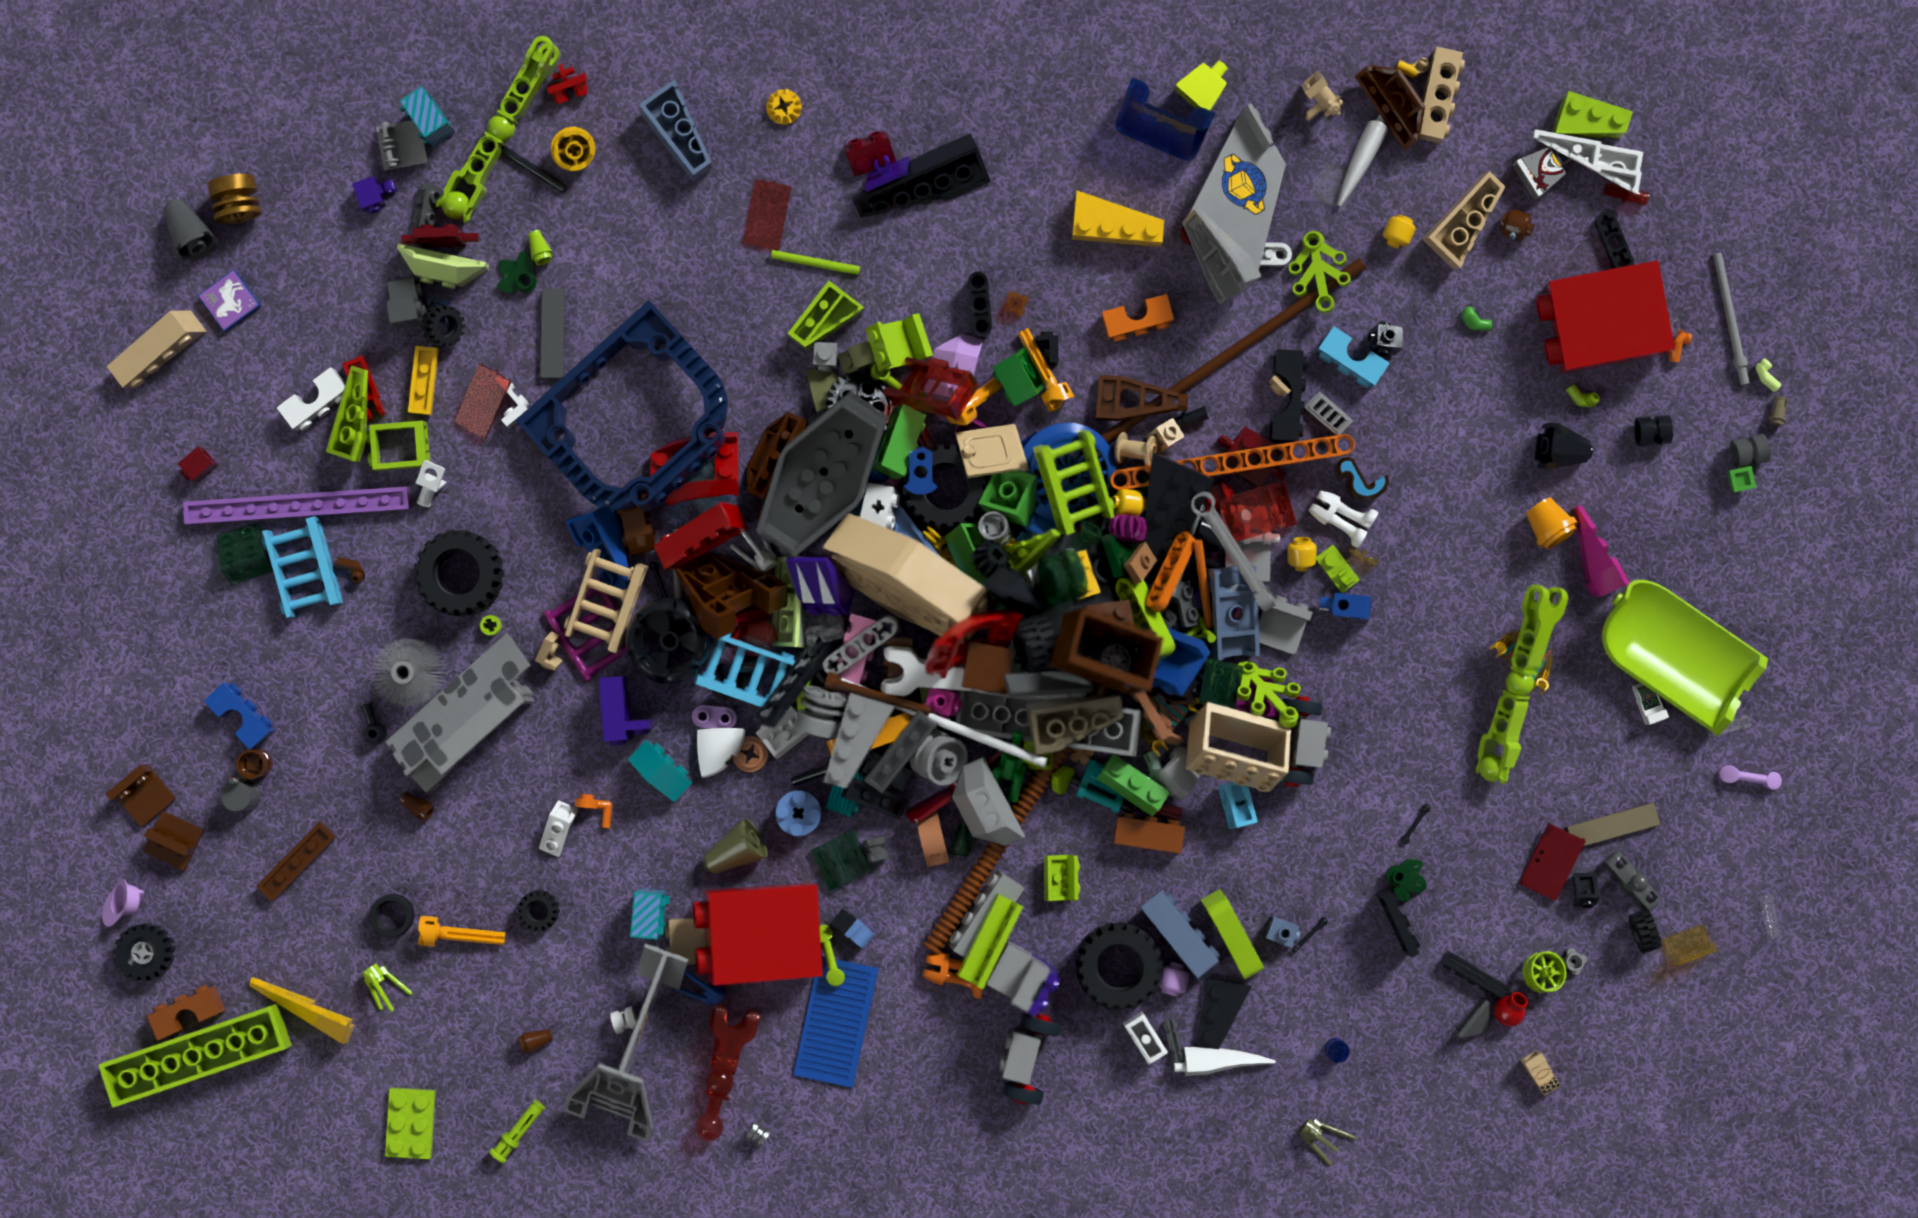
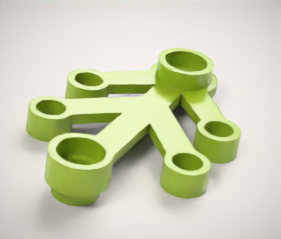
M1310 231L1302 239L1304 248L1295 261L1289 264L1290 274L1299 276L1303 271L1302 265L1310 254L1312 256V263L1299 282L1293 285L1292 289L1297 297L1304 296L1307 292V285L1315 275L1319 297L1316 299V306L1319 312L1328 314L1333 311L1335 303L1332 296L1328 295L1324 273L1336 279L1341 287L1349 286L1351 278L1347 272H1341L1321 260L1320 252L1333 258L1334 264L1337 266L1345 265L1347 257L1343 251H1337L1325 244L1324 237L1320 232ZM1310 241H1318V243L1315 246L1310 245ZM1338 256L1344 257L1342 261H1336ZM1293 266L1300 267L1298 271H1292ZM1345 276L1348 278L1346 282H1340L1341 277ZM1302 286L1304 289L1302 292H1296V288ZM1328 302L1330 303V306L1328 308H1322V304Z
M1251 661L1240 662L1237 665L1236 672L1241 680V685L1237 690V698L1242 701H1247L1250 698L1251 689L1249 684L1252 682L1256 686L1254 702L1251 705V713L1256 716L1263 715L1265 696L1279 711L1280 724L1287 728L1294 727L1298 721L1296 709L1287 707L1275 693L1296 698L1299 696L1300 686L1297 683H1289L1287 686L1264 682L1261 679H1273L1277 683H1282L1287 675L1286 670L1278 667L1271 671L1258 668Z

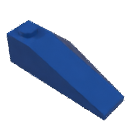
M596 506L565 520L569 532L578 547L583 545L588 553H592L597 548L601 549L599 558L628 568L621 526L615 510ZM600 568V577L605 584L622 590L628 589L630 584L628 577Z

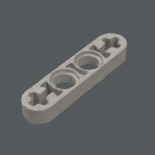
M891 615L884 616L838 648L824 660V671L827 674L829 672L839 674L891 638L899 628L897 619ZM884 621L886 623L891 622L893 624L891 627L892 632L888 629L880 636L878 631L884 627ZM865 634H873L876 638L875 644H866L864 641ZM854 646L858 650L857 657H849L846 654V648ZM842 656L844 660L837 665L838 670L835 667L831 669L829 667L831 664L830 659L834 662Z

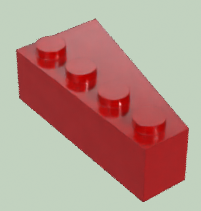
M719 502L689 523L679 527L672 534L661 537L659 539L660 542L656 543L654 548L664 569L674 571L675 568L694 560L748 530V527L737 505Z

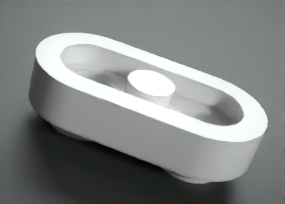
M1266 243L1260 266L1286 265L1292 257L1290 247L1285 243ZM1276 252H1282L1284 257L1278 259Z

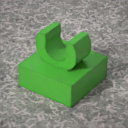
M1752 466L1727 471L1732 493L1756 488Z

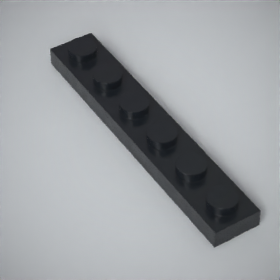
M829 618L826 620L755 715L754 719L757 724L771 728L776 727L847 631L848 627L845 622Z

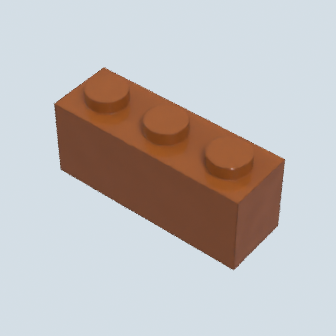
M1125 812L1122 813V816H1117L1113 838L1114 844L1174 853L1182 852L1185 826L1180 825V821L1167 819V823L1158 822L1157 817L1145 816L1144 820L1135 819L1136 814Z

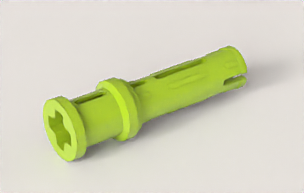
M534 1099L533 1103L509 1132L502 1134L500 1142L495 1148H491L489 1153L496 1160L505 1164L507 1156L514 1148H518L519 1140L542 1111L546 1109L545 1106Z

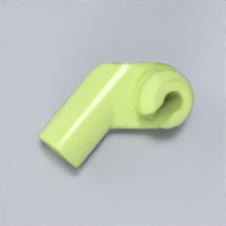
M1762 359L1760 363L1756 364V371L1760 381L1775 392L1780 388L1781 383L1768 372L1772 368V364L1767 359Z

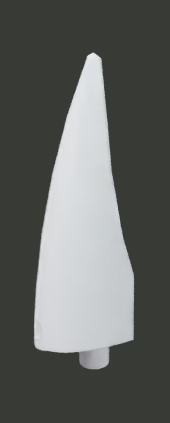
M1380 114L1376 121L1372 120L1367 123L1356 146L1337 205L1340 207L1361 180L1388 132L1385 121Z
M1184 1047V1063H1174V1072H1185V1076L1208 1075L1243 1066L1275 1064V1060L1237 1050Z

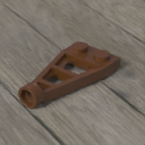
M1099 375L1096 420L1124 421L1173 411L1187 412L1188 394H1181L1124 376ZM1128 389L1137 392L1140 395V403L1136 407L1122 408L1120 406V398L1123 390ZM1151 393L1162 396V404L1157 407H1146L1145 395ZM1175 399H1178V405L1174 404Z

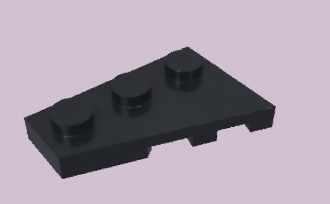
M1207 978L1196 1042L1197 1046L1220 1049L1252 985Z

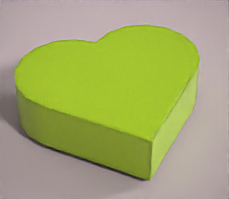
M1064 765L1052 774V791L1059 795L1066 792L1069 782L1074 776L1073 768Z

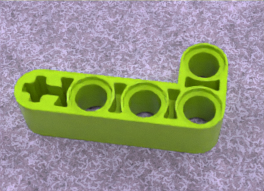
M1131 577L1119 579L1116 583V592L1120 601H1130L1136 628L1140 630H1153L1157 636L1164 638L1158 659L1159 663L1174 652V640L1160 612L1156 613L1146 605V599L1150 591L1144 579L1138 584H1135Z
M1221 889L1200 899L1244 980L1264 970L1265 968Z

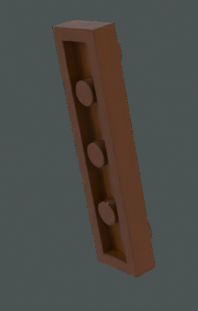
M322 821L318 822L256 887L271 902H274L337 836Z

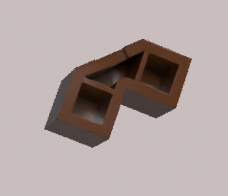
M643 494L640 500L644 501L647 498V494ZM638 506L629 510H616L618 516L621 515L624 528V533L622 534L624 547L628 546L630 555L655 550L656 534L651 521L650 511H644Z

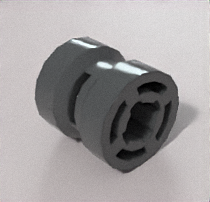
M885 835L863 840L864 847L868 849V863L890 858L888 850L884 847L886 843Z

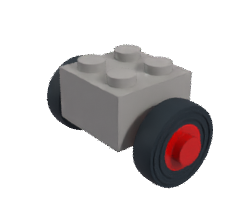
M1298 696L1296 699H1282V702L1287 707H1293L1298 713V721L1294 726L1290 766L1292 767H1288V774L1281 780L1286 782L1285 786L1299 787V784H1313L1314 773L1305 772L1301 768H1297L1298 765L1322 768L1323 763H1327L1328 750H1325V743L1330 740L1331 727H1328V722L1304 719L1303 716L1308 717L1311 714L1321 715L1322 703L1309 701L1310 697Z
M1037 1013L1036 1016L1023 1014L1020 1025L1031 1030L1033 1033L1013 1028L1012 1033H1007L1005 1049L1008 1050L1006 1055L1002 1054L999 1071H1002L1003 1078L1019 1083L1005 1082L1003 1095L1023 1105L1028 1103L1041 1104L1044 1092L1029 1085L1041 1041L1040 1038L1043 1035L1059 1036L1062 1024L1050 1019V1016Z

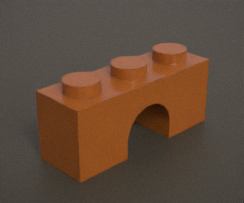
M207 985L195 989V994L188 998L184 994L173 999L174 1004L166 1006L163 1003L152 1008L154 1013L147 1015V1018L157 1041L184 1029L181 1022V1014L185 1009L193 1011L199 1022L226 1011L216 987L208 988Z

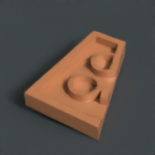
M1150 691L1132 694L1136 702H1140L1143 706L1142 713L1149 722L1153 723L1155 727L1153 732L1160 741L1163 740L1176 746L1184 741L1180 734L1175 735L1170 729L1172 725L1170 719L1163 712L1159 713L1157 709L1160 708V705Z

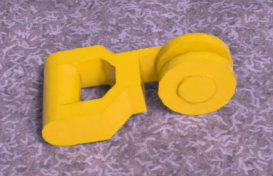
M929 526L926 527L928 532L923 530L924 537L934 546L935 551L941 558L951 553L948 545L942 549L946 543L945 536H940Z

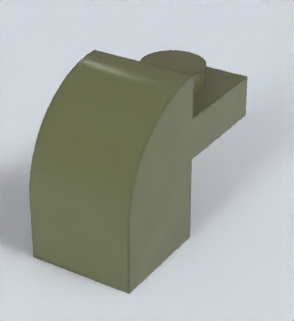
M869 341L851 346L848 350L837 355L844 376L846 373L851 375L854 371L857 372L866 367H872L876 363Z

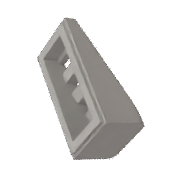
M1320 391L1305 405V409L1333 436L1340 435L1353 422L1346 413ZM1321 399L1324 403L1315 411L1313 407ZM1328 406L1330 408L1329 411L1322 417L1320 415L1321 411ZM1335 412L1337 415L1329 423L1326 419ZM1341 418L1343 422L1335 428L1333 425Z

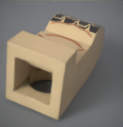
M1535 1050L1520 1060L1544 1096L1560 1087L1559 1082L1546 1062L1547 1060L1540 1051Z

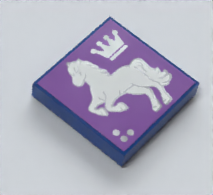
M234 269L197 295L224 332L230 330L261 307V304Z

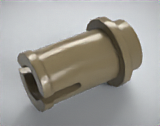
M1775 396L1772 413L1768 416L1771 425L1783 426L1784 422L1787 421L1785 414L1789 399Z

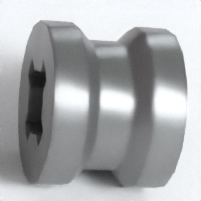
M756 1120L744 1139L752 1141L755 1147L759 1149L772 1130L761 1126V1122Z

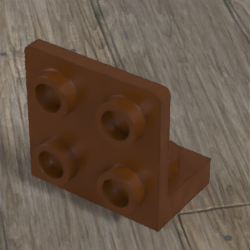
M140 764L106 793L111 801L119 800L141 827L146 825L176 799L175 795L149 764Z

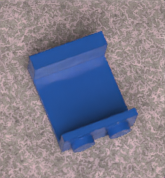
M1168 628L1175 643V650L1170 656L1157 664L1152 688L1157 686L1170 695L1175 693L1183 696L1211 652L1203 640Z

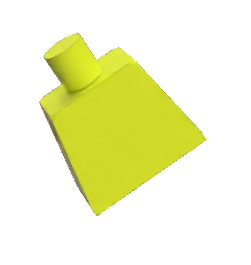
M1219 60L1212 68L1202 63L1175 85L1174 90L1204 117H1207L1227 84L1221 77L1228 68Z

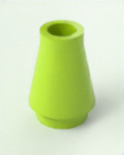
M535 230L530 232L528 237L532 261H535L536 265H544L551 262L553 252L543 238L541 231Z

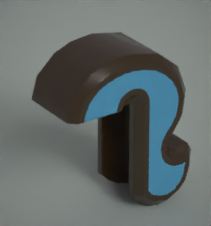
M1344 457L1335 464L1334 472L1339 480L1347 477V491L1355 500L1365 502L1375 499L1383 494L1388 487V474L1368 485L1353 458Z

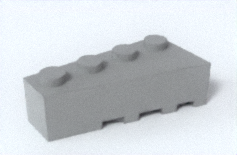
M850 693L824 782L843 788L849 787L896 706Z

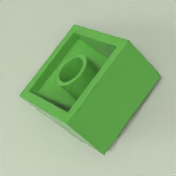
M1022 471L992 474L979 501V505L985 513L991 511L999 512L1004 515L1008 522L1026 527L1036 505L1038 478L1036 475Z

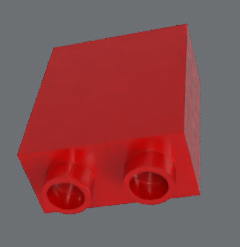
M1658 260L1549 281L1545 286L1546 294L1536 295L1540 322L1551 320L1554 338L1544 339L1547 363L1549 366L1559 364L1561 374L1667 355L1675 350Z
M808 882L702 890L703 901L693 902L694 928L705 929L706 947L695 948L697 975L707 974L709 983L723 985L823 976L817 884Z

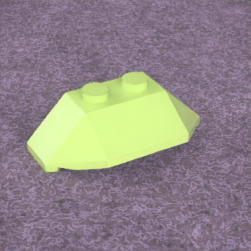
M402 244L397 245V249L413 274L420 278L422 283L433 285V282L436 281L441 282L442 287L455 289V286L463 287L489 269V265L483 261Z

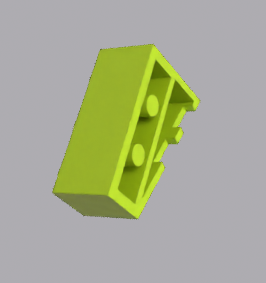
M1568 91L1562 98L1552 133L1579 138H1621L1627 132L1633 111Z
M828 280L787 334L805 350H809L814 346V342H821L864 313L865 308Z

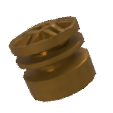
M231 174L212 179L207 183L210 199L219 201L212 205V211L216 212L214 214V221L216 223H242L262 215L261 207L257 206L260 200L257 197H250L258 191L255 176L252 174Z

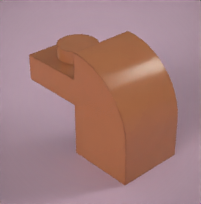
M934 812L917 823L927 867L949 862L938 812Z

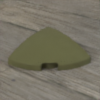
M806 370L816 412L821 409L826 411L828 407L825 404L828 398L826 395L831 390L832 383H836L839 376L835 375L832 371Z

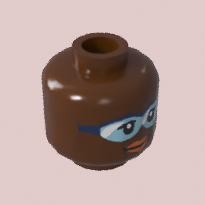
M1512 209L1509 213L1505 212L1499 229L1502 230L1504 237L1522 242L1526 236L1531 237L1535 224L1531 223L1532 217L1530 214Z

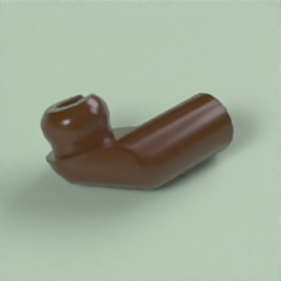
M337 558L336 568L348 570L353 583H361L365 579V571L357 560Z

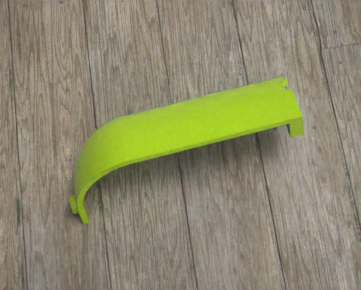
M1648 580L1632 581L1622 593L1618 592L1611 602L1613 607L1603 626L1602 642L1608 657L1621 670L1719 736L1733 722L1736 711L1741 704L1738 698L1743 690L1748 692L1766 670L1768 658L1667 588Z

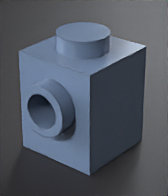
M1271 915L1264 937L1292 948L1293 943L1297 944L1301 931H1298V925Z

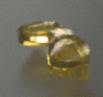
M1353 545L1348 550L1356 559L1372 566H1376L1379 559L1375 560L1365 557L1368 551L1363 550L1361 554L1357 549L1353 548Z

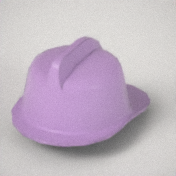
M123 878L119 879L103 906L102 920L104 925L107 927L113 926L121 916L136 913L145 895L144 891L134 885L127 884Z

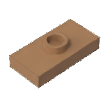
M1144 542L1138 545L1124 567L1133 582L1138 584L1143 581L1157 559L1147 543Z

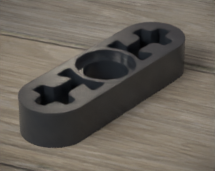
M1609 211L1602 212L1595 219V227L1612 268H1620L1618 266L1620 257L1619 255L1614 257L1613 254L1618 253L1622 249L1624 253L1620 254L1623 261H1628L1626 266L1634 265V259L1616 216ZM1603 217H1605V219L1611 220V223L1608 224V227L1610 231L1615 229L1616 232H1612L1609 235L1605 236L1604 233L1608 232V228L1606 225H1601ZM1610 237L1619 239L1620 246L1618 249H1613L1609 246L1608 241Z

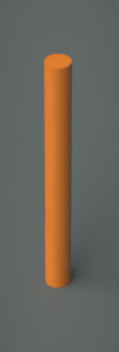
M1195 540L1193 543L1203 618L1206 627L1211 628L1213 627V617L1202 540Z

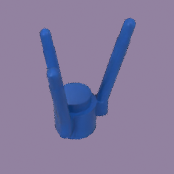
M685 970L684 974L705 989L703 995L706 997L682 988L679 990L673 988L674 991L700 1000L708 1006L711 1003L718 1006L727 993L722 988L723 985H713L711 983L707 985L687 970Z

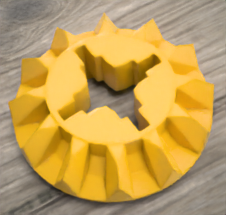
M788 89L776 90V92L769 96L766 110L772 121L780 125H788L798 119L801 114L802 104L795 92ZM780 98H782L785 104H790L787 107L788 115L782 109L778 110L777 108L780 106Z

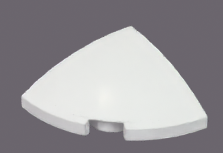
M711 728L697 730V751L701 777L713 776L728 767L725 762L730 760L732 755H738L744 742L745 729Z

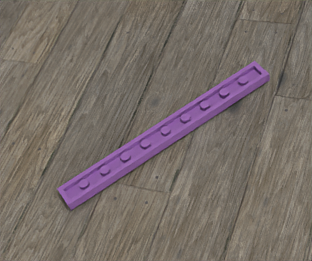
M409 487L183 502L184 524L410 510Z

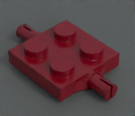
M444 224L442 228H433L432 225H420V228H413V235H401L402 244L420 245L422 248L467 246V242H479V233L462 232L459 227L453 224Z
M1245 426L1234 440L1221 434L1217 441L1229 448L1228 452L1276 445ZM1272 450L1270 453L1271 459L1277 462L1281 452ZM1251 453L1248 456V461L1251 465H1258L1260 458L1257 454ZM1228 457L1226 459V466L1230 469H1235L1237 467V460L1234 457ZM1271 467L1235 474L1261 488L1269 475L1273 474L1283 480L1287 472L1279 467Z

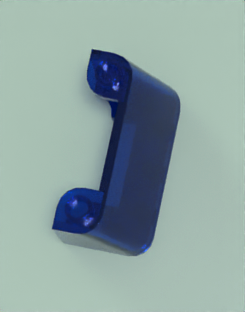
M1132 77L1116 117L1115 127L1117 131L1181 160L1192 161L1195 159L1215 116V112L1200 107L1192 111L1188 120L1146 103L1149 97V87L1143 81Z

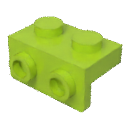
M1044 855V901H1078L1080 894V885L1078 883L1080 863L1077 855Z

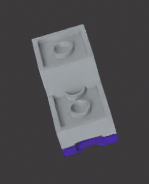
M1007 941L986 984L1010 997L1012 1004L1036 1016L1038 1011L1043 1013L1048 1004L1047 994L1049 991L1052 993L1055 991L1059 984V978H1057L1058 974L1055 966Z

